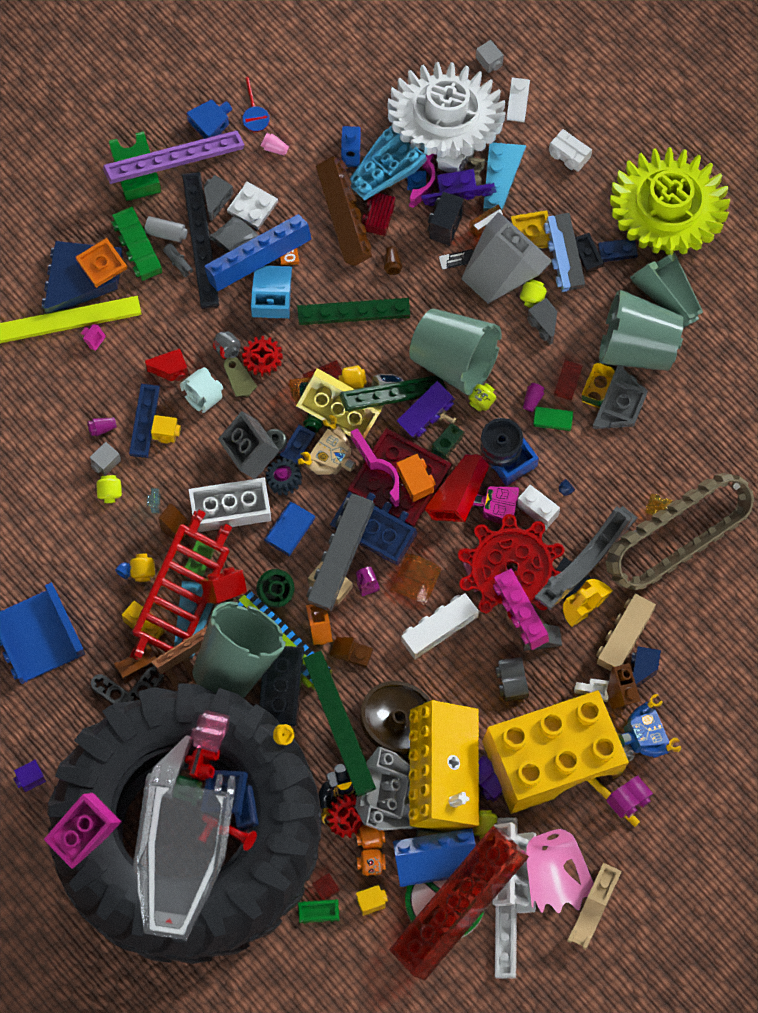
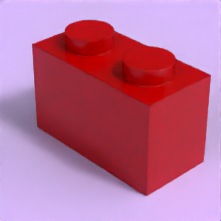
M234 567L225 568L220 574L218 572L208 575V578L201 580L206 603H220L247 593L243 570H235Z

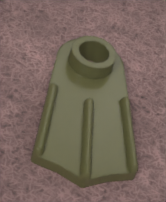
M229 357L225 360L224 369L235 396L249 397L257 388V385L238 358ZM233 363L236 367L230 368L229 365Z

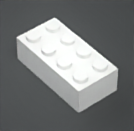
M265 477L189 489L192 515L194 511L199 509L206 513L197 532L217 530L221 525L224 526V524L236 527L271 521Z

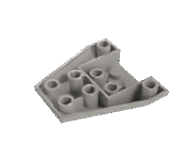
M498 212L485 226L461 279L489 304L539 276L552 260Z
M378 747L366 762L377 789L360 797L357 796L355 804L363 824L377 830L419 828L410 826L408 816L410 810V765L397 753Z

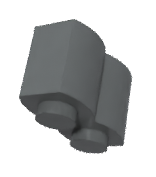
M522 657L499 660L498 666L495 667L496 677L501 679L502 685H499L500 697L504 696L505 702L528 698L529 692Z

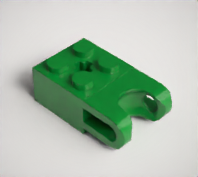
M144 131L135 134L136 143L130 148L122 147L118 139L109 140L114 162L150 153ZM157 172L120 181L126 202L161 192Z

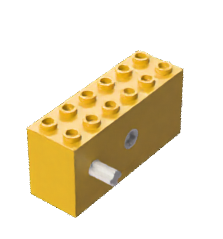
M434 700L410 709V810L408 813L410 826L450 832L479 826L478 709Z

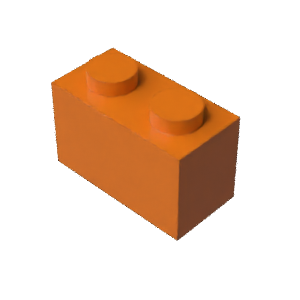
M418 454L396 463V470L413 502L434 493V485H436L433 476L428 475L426 472L427 465L424 459H420Z

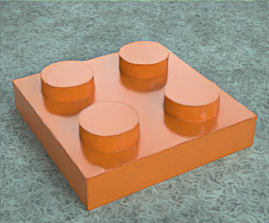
M107 238L75 257L96 288L127 269V265Z

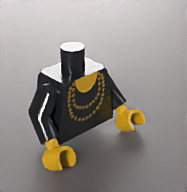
M344 764L336 765L335 771L326 775V781L323 782L318 792L320 808L323 809L321 821L324 824V818L330 815L327 809L333 808L331 802L336 804L337 797L343 799L344 794H347L349 797L351 794H354L357 797Z

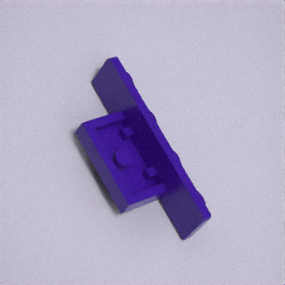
M470 169L437 175L440 192L422 195V200L425 205L435 206L437 197L441 198L443 192L469 200L480 195L485 197L491 196L497 190L494 183L477 186L475 171Z

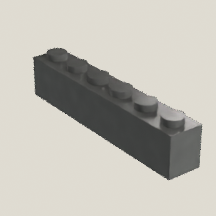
M353 493L350 498H346L343 505L345 511L342 516L339 515L336 522L338 528L330 536L328 551L323 553L321 569L318 568L315 572L314 579L316 581L314 586H310L306 597H308L309 604L330 612L332 611L375 507L373 501Z

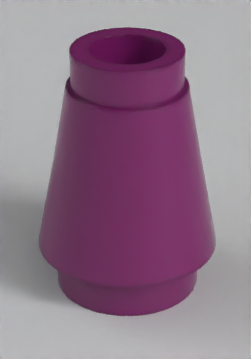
M531 383L530 386H527L522 408L533 412L544 396L545 388L536 383Z
M114 417L92 418L91 421L87 422L90 436L95 435L97 437L117 428Z

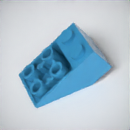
M263 266L254 271L251 301L252 317L289 318L291 266Z

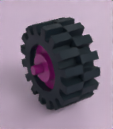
M283 458V462L277 459L278 463L276 464L273 461L271 463L272 467L268 466V471H266V480L270 489L275 494L277 492L278 495H282V492L284 495H288L289 491L292 494L294 493V488L298 490V485L302 483V475L296 462L293 463L291 459L287 461L286 458Z

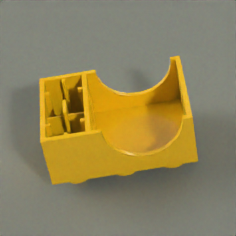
M599 690L490 726L482 740L511 814L553 800L565 790L584 781L606 775H612L613 779L620 777L629 763Z

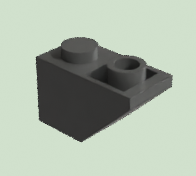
M545 298L528 310L527 320L532 327L537 328L542 340L547 341L551 345L554 340L558 311Z

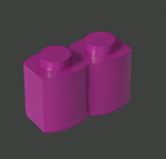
M636 776L611 793L606 802L621 819L625 816L630 818L638 811V807L644 808L651 802L649 798L653 793L640 777Z

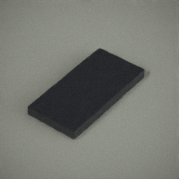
M285 646L282 653L262 676L259 706L272 714L280 724L298 725L304 647Z

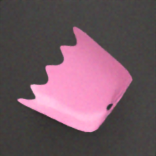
M556 829L533 837L528 842L526 849L532 908L534 901H536L541 913H543L546 904L551 905L557 913H560L563 904L568 902L576 910H580L582 899L588 897L594 882L574 836L565 830ZM559 834L557 838L547 840L550 835ZM542 846H548L547 850H542ZM567 860H573L581 885L565 871L563 865Z

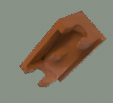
M148 644L145 646L141 659L135 660L128 657L119 663L115 662L114 666L125 684L152 667L151 661L156 659V656Z

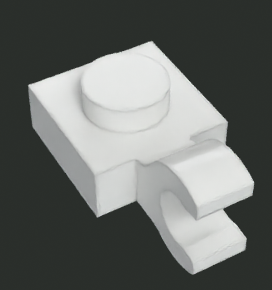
M590 679L589 684L576 682L574 693L588 694L599 690L603 702H607L609 681Z

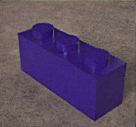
M437 381L397 422L413 438H420L427 431L425 428L430 423L433 425L439 420V414L443 410L448 411L454 405L453 401L455 398Z

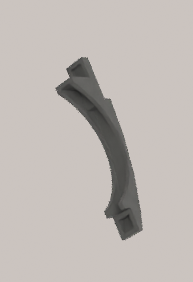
M616 506L585 549L565 570L554 577L552 576L535 596V599L551 610L608 554L613 543H616L626 533L638 517L625 507L619 508Z

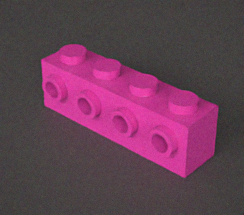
M512 568L495 576L493 588L497 595L502 596L504 600L502 604L507 612L510 611L512 614L511 620L516 628L519 627L522 634L520 636L525 645L528 644L531 650L549 642L548 632Z

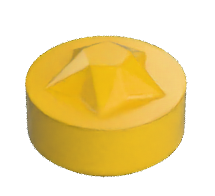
M280 724L274 729L273 739L277 744L288 745L293 741L294 731L291 726Z

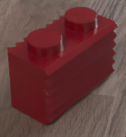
M377 193L372 198L369 197L367 202L369 211L368 214L364 213L362 224L367 232L386 236L395 207L394 196Z

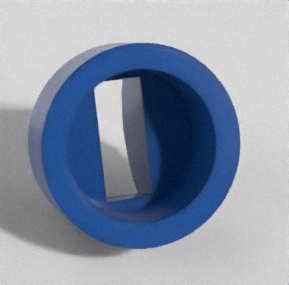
M126 562L121 563L115 569L116 573L122 578L128 579L130 576V564Z

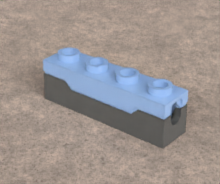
M570 213L549 216L546 223H544V230L546 234H549L550 238L548 248L550 252H553L554 256L552 266L554 270H557L558 274L556 276L557 287L561 288V292L581 289L585 286V280Z

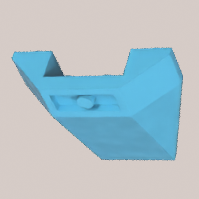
M391 125L376 140L351 176V188L362 199L366 200L415 173L427 161L426 155L417 147L414 149L410 148V143L402 142L400 140V133H395Z

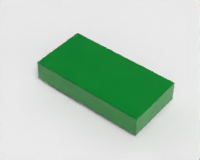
M536 407L533 426L571 431L573 411Z
M338 899L298 903L299 923L340 921Z

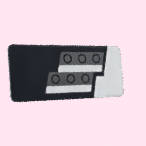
M470 249L439 256L442 269L468 264L474 250Z

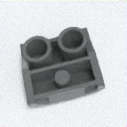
M234 216L215 233L210 234L209 239L216 242L218 247L223 248L228 253L259 235L244 221Z

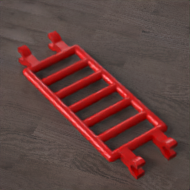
M200 509L194 511L189 526L183 524L179 526L133 628L132 634L138 637V641L129 657L135 660L141 659L147 643L165 652L173 648L165 642L141 631L146 620L183 639L182 642L194 634L207 604L204 593L200 597L165 579V576L170 568L201 584V580L206 579L172 561L176 551L213 570L212 573L218 572L220 574L229 554V549L223 545L232 526L228 524L221 525L215 541L197 532L206 514ZM186 534L220 552L217 562L180 544L183 535ZM161 585L198 604L194 615L157 596ZM153 603L190 621L187 631L185 632L150 614Z

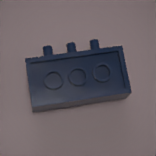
M349 492L346 498H350L352 493ZM369 492L366 499L373 501L376 496ZM345 500L330 523V527L334 531L338 528L336 522L339 515L342 516L345 511L343 508ZM385 502L382 509L374 507L359 545L399 566L416 537L417 531L416 528L405 523L409 515L407 512L402 511L397 519L388 514L392 504Z

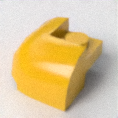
M587 580L576 593L566 598L563 604V613L569 625L573 627L587 618L588 614L596 607H599L613 590L600 580Z

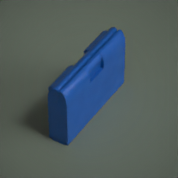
M289 502L264 538V541L290 556L315 520V515L295 503Z

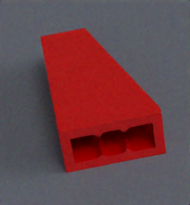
M464 455L425 507L432 520L466 521L489 468L482 455Z

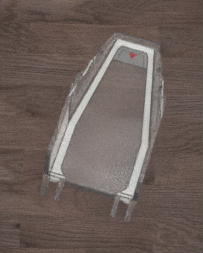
M157 765L152 781L145 784L133 865L137 881V892L141 904L140 910L144 933L187 940L216 882L226 855L235 793V777L230 776L227 792L220 791L223 783V776L221 774L217 776L215 790L171 784L174 773L173 767H169L167 770L166 783L159 782L162 767Z

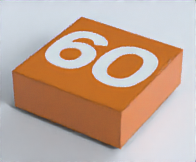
M297 248L280 257L281 266L300 264Z

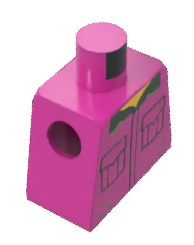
M490 486L486 496H476L473 506L484 507L483 518L502 525V518L506 514H515L519 488Z

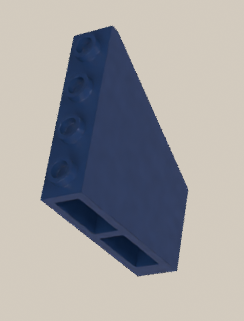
M55 241V247L51 248L50 253L52 264L48 265L47 273L50 276L49 281L45 282V292L47 293L46 298L42 299V309L45 310V314L67 310L117 290L120 274L96 288L75 258L94 245ZM114 247L123 260L122 248Z

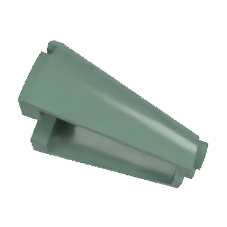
M675 253L664 257L657 263L654 261L646 265L630 277V280L657 305L683 316L684 328L699 320L698 315L703 313Z

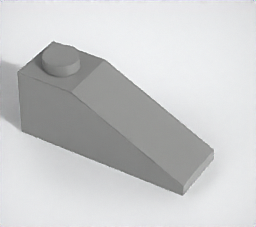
M186 735L153 768L152 773H148L145 785H147L150 793L155 794L156 785L169 786L172 788L164 797L173 798L178 775H181L185 756H187L192 743L190 736Z

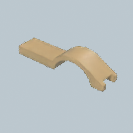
M603 863L567 942H575L583 946L582 949H587L622 871Z

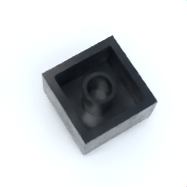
M443 192L441 198L437 197L435 212H431L429 216L427 231L430 232L429 239L450 246L463 217L464 198Z

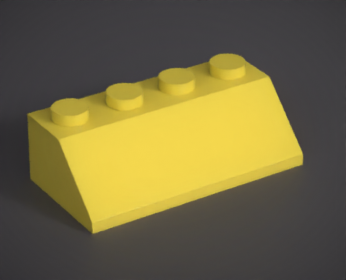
M318 368L296 405L322 421L327 420L329 424L331 419L328 415H333L337 419L336 424L340 426L345 434L351 437V431L358 428L364 439L383 407L381 405L346 412L339 395L341 392L355 389Z

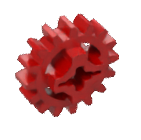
M264 336L261 337V340L254 337L255 342L253 343L248 341L249 347L244 346L245 353H242L243 364L247 366V371L249 372L253 369V374L256 375L260 372L261 377L264 376L265 372L270 376L271 370L277 372V366L282 365L281 359H283L282 348L278 347V342L272 343L271 337L265 340Z
M344 794L343 799L337 797L336 804L331 802L333 808L327 809V812L330 813L326 817V820L329 821L327 826L332 829L333 833L338 834L342 838L345 835L351 838L352 833H358V829L363 824L357 810L352 806L356 804L357 799L354 794H351L350 797Z

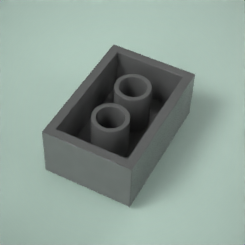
M243 411L239 413L218 438L238 469L254 479L258 477L279 452V449L258 420Z

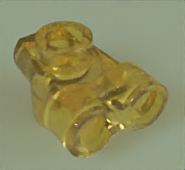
M651 493L645 513L654 515V513L660 510H666L667 505L673 501L660 498V495Z

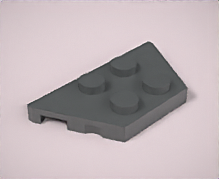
M617 366L593 424V429L632 427L637 421L648 391L637 382L633 375H629L623 368L624 366Z

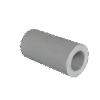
M148 216L144 231L147 235L181 243L182 239H186L188 229H185L184 224Z

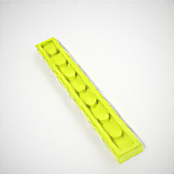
M138 296L0 323V343L142 315Z

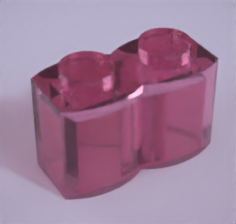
M206 710L203 715L199 716L197 728H193L191 739L194 740L193 746L217 753L227 733L230 716Z

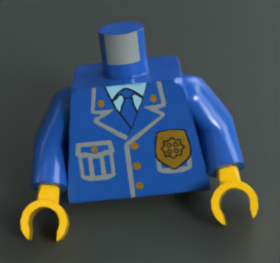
M658 694L652 695L649 703L645 702L632 712L627 719L628 724L624 727L625 733L619 735L622 746L630 744L634 753H641L652 758L668 754L670 750L674 752L681 750V746L673 747L674 743L679 742L678 738H673L669 742L656 709L652 710L653 706L660 707L663 701H660L658 704L653 703L654 698L659 696Z

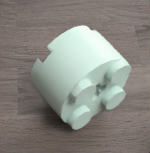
M205 367L198 369L180 383L181 391L185 390L187 393L185 396L186 400L197 411L202 410V413H205L222 399V384L218 380L215 381Z

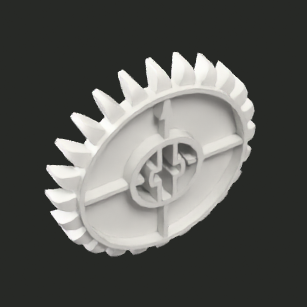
M436 62L433 76H430L426 67L421 65L419 80L409 70L408 84L399 78L398 90L393 87L391 88V99L388 98L387 106L388 119L392 122L393 131L398 134L400 133V140L402 142H410V148L414 149L417 147L423 150L425 155L436 154L438 158H444L449 155L452 158H458L461 154L470 156L473 154V150L482 151L485 149L486 143H493L496 135L500 134L506 112H503L505 100L498 102L501 93L500 89L490 94L493 83L491 79L480 87L482 76L480 71L471 81L468 80V66L463 68L458 77L455 76L454 63H450L447 74L442 75L441 67Z

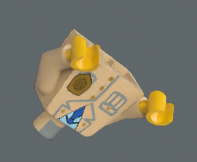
M328 415L331 423L329 424L327 420H323V424L331 427V429L326 430L310 454L308 452L300 453L304 456L305 460L300 458L297 461L299 464H306V467L317 475H337L341 468L351 472L356 462L349 458L351 455L350 443L343 430L336 424V417Z

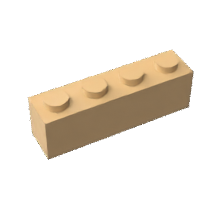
M637 594L632 599L628 598L624 605L626 609L624 614H619L614 623L617 625L615 630L609 631L605 639L608 641L605 647L601 646L596 654L598 665L609 671L613 667L624 665L654 612L656 604Z

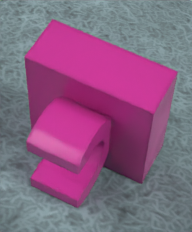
M95 324L90 329L84 327L81 331L86 344L95 351L106 337L101 328Z

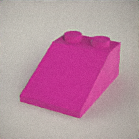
M87 793L77 800L44 840L72 869L100 845L121 821L94 793Z

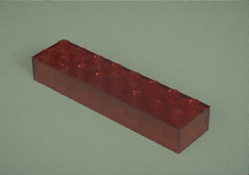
M492 826L391 946L389 951L414 977L426 980L530 856L503 830Z

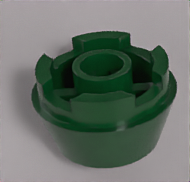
M271 569L264 572L258 579L256 586L259 599L265 605L273 608L286 605L292 599L295 590L292 577L281 569Z

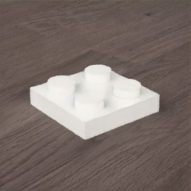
M246 182L228 207L227 213L237 216L246 224L259 230L278 203V199Z

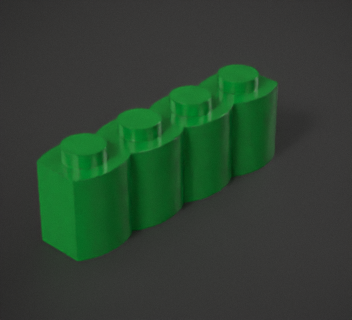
M130 207L113 214L111 225L115 232L118 231L120 234L118 239L121 246H125L127 249L125 254L128 261H132L135 265L132 267L135 276H140L141 280L144 281L163 273L160 262L134 208Z

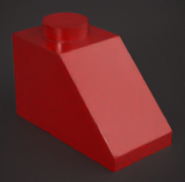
M181 349L145 360L148 372L169 381H179L189 375Z

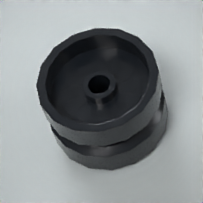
M497 418L487 423L482 430L480 450L484 459L493 466L498 467L509 466L518 460L523 445V433L518 424L507 418Z

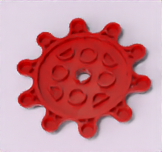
M506 514L502 518V527L498 531H491L483 524L475 527L474 534L479 540V545L475 549L463 548L458 552L459 560L471 566V573L463 577L459 585L463 591L477 589L481 592L482 599L478 604L479 611L489 613L496 605H503L502 601L504 600L502 596L497 595L493 588L495 584L494 577L507 571L506 567L512 563L518 567L514 574L530 602L539 610L548 609L536 600L535 596L552 576L554 577L561 573L553 568V561L561 557L565 549L560 543L552 545L543 543L542 535L545 532L543 522L536 521L529 529L522 530L517 526L516 517L512 514ZM508 611V612H507V615H508L509 619L511 620V618H512L513 616H512V614L510 613V611Z

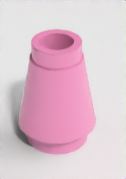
M267 133L261 143L264 150L283 156L286 155L289 146L274 134L270 135Z

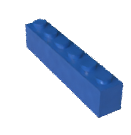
M297 214L206 264L204 267L209 283L217 291H220L312 240L308 223Z

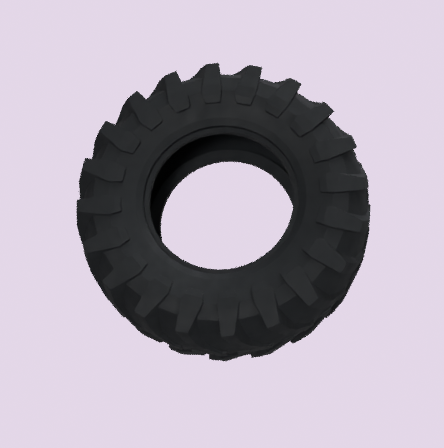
M179 684L178 691L157 687L139 691L140 700L117 702L102 711L106 717L105 719L92 726L83 728L74 739L78 746L58 766L55 777L59 778V781L48 801L47 815L50 818L48 834L77 800L87 793H94L121 823L100 845L72 869L49 846L56 867V873L64 887V891L80 915L107 940L122 949L135 952L153 961L172 962V960L191 964L212 961L214 956L235 955L250 947L249 942L271 934L281 924L282 920L280 917L285 916L301 900L305 892L304 884L306 881H309L316 866L318 845L321 839V810L317 786L304 753L294 738L288 745H279L274 741L273 731L280 725L277 719L257 704L252 706L236 693L221 688L215 693L196 684ZM187 735L191 737L192 741L187 756H192L193 751L197 749L199 740H202L220 751L219 758L209 762V765H212L214 770L244 771L248 774L246 786L250 785L253 788L259 825L247 829L246 832L256 831L257 837L253 846L245 851L242 843L234 856L226 864L214 871L189 927L183 936L149 930L148 871L134 862L124 849L123 825L131 802L141 789L146 786L145 781L148 773H152L153 768ZM184 763L182 770L188 769L189 764ZM156 876L155 910L187 915L204 876L189 880H172Z

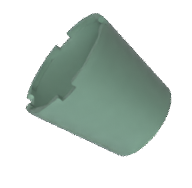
M617 291L605 323L609 327L607 335H602L599 363L669 371L676 360L677 350L682 345L683 316L625 291Z
M432 308L421 318L414 331L409 350L410 359L462 393L471 395L477 384H484L495 364L500 349L497 347V342L502 337L501 328L493 323Z
M224 602L217 605L211 614L192 670L195 682L215 693L221 688L244 698L282 653L285 647V641L282 639V630L274 620L252 606L248 605L247 608L238 606V602Z

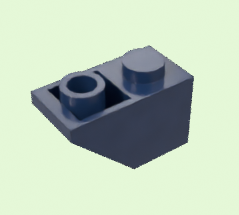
M638 646L636 652H632L631 664H634L632 673L637 687L657 674L661 650Z

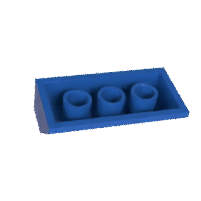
M472 828L393 841L400 887L480 874Z

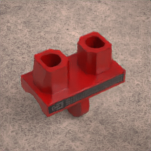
M199 740L196 751L194 750L192 756H185L184 762L189 764V775L202 781V783H204L205 779L213 778L215 770L212 765H209L210 760H217L220 751L214 746H209L205 741Z

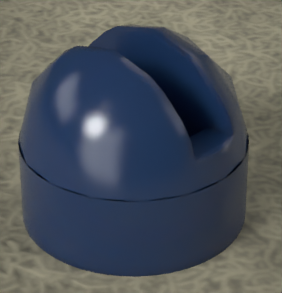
M567 479L563 480L558 488L559 492L564 496H568L575 491Z

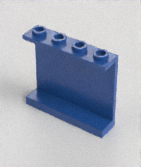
M52 582L45 585L46 591L0 611V646L3 645L5 652L2 653L6 662H11L13 666L10 671L14 679H19L21 684L85 655L80 640Z

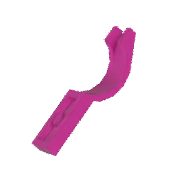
M435 154L426 155L427 161L423 164V169L431 177L430 182L425 187L412 190L409 207L414 208L422 201V195L430 194L434 188L436 172L432 162Z
M358 428L351 431V440L371 470H384L391 475L395 484L390 491V501L394 507L399 506V476L396 469L391 463L376 458Z

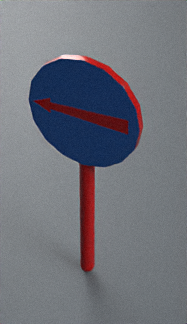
M247 76L245 79L251 108L245 111L243 124L250 131L260 132L268 126L269 114L264 108L255 107L250 80Z

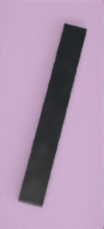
M201 173L182 174L201 309L220 307L218 291L209 283L204 267L213 261Z

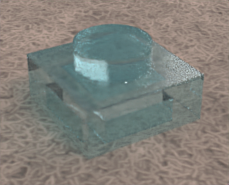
M151 488V495H147V506H150L151 513H159V488Z

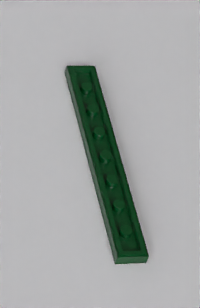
M320 650L304 657V662L357 796L360 797L376 790L377 788L323 652Z

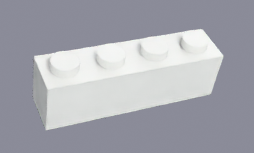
M466 593L461 596L456 595L450 600L451 603L445 607L444 605L438 607L434 611L435 614L430 617L425 616L418 622L417 626L414 628L409 627L402 633L401 642L415 660L478 618L479 611Z

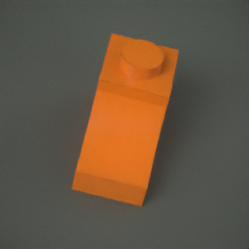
M306 605L313 645H324L333 642L327 610L314 605Z

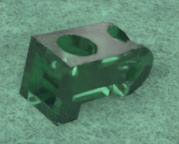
M453 423L450 424L432 444L431 453L447 460L456 445L462 440L465 431Z

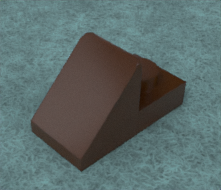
M336 637L330 656L367 668L373 648L356 643L353 637Z

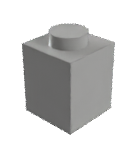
M492 40L476 49V59L488 73L493 70L496 71L502 66L504 55Z
M105 442L90 456L91 467L95 472H101L106 476L121 461L120 454Z

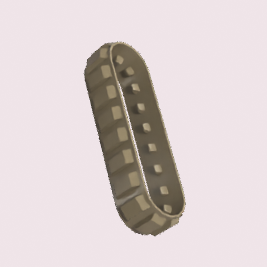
M728 473L716 474L713 479H706L698 484L697 489H691L683 494L682 499H676L667 505L666 510H660L652 515L651 520H645L636 526V530L629 531L621 536V540L617 543L614 542L609 549L606 560L607 572L612 575V581L624 588L633 590L644 589L647 584H654L660 580L663 574H669L678 568L679 563H685L691 559L694 553L703 551L709 546L710 542H716L722 538L726 531H732L738 527L741 521L747 519L753 507V490L748 487V482L737 475ZM728 482L732 483V488L737 490L738 503L735 510L729 516L724 517L722 521L711 526L698 537L696 536L691 542L677 549L676 552L661 560L654 567L646 570L641 576H634L631 581L627 580L628 575L622 573L621 560L624 553L631 546H635L637 542L651 535L653 531L662 525H666L668 521L682 514L690 506L697 504L699 500L708 494H712L720 486L724 487L728 486Z

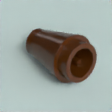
M391 246L386 248L384 270L389 275H397L401 272L402 263L397 248Z

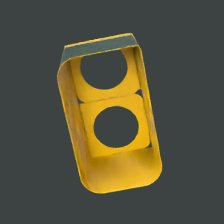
M601 363L594 364L582 392L583 403L597 408L601 407L606 395L605 393H607L614 376V369ZM604 376L607 379V385L604 388L596 387L594 384L596 377ZM597 392L601 400L590 398L588 394Z

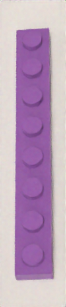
M233 131L106 164L103 167V171L109 183L112 184L238 151L244 148V143L238 131Z

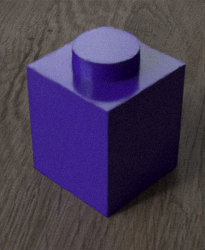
M36 760L14 770L16 777L13 779L18 789L22 787L24 792L46 782Z

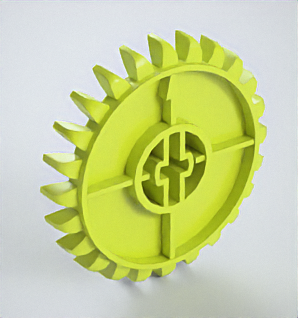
M668 147L664 160H660L656 148L653 149L651 163H648L644 155L640 153L638 156V169L628 160L626 164L628 176L619 170L617 174L619 184L615 182L612 184V193L614 194L610 196V204L614 207L612 208V216L614 219L619 220L617 225L619 230H628L626 237L628 240L634 241L637 239L639 241L638 247L642 249L647 246L652 247V253L657 254L660 250H665L667 255H673L674 251L679 250L681 254H687L690 247L694 250H699L702 248V241L710 243L714 240V234L722 231L724 225L722 223L728 218L729 212L725 210L730 205V199H723L727 194L728 186L717 188L721 183L722 174L720 173L709 179L713 164L709 163L700 171L701 156L697 155L690 164H687V150L685 149L681 152L678 161L673 159L671 147Z

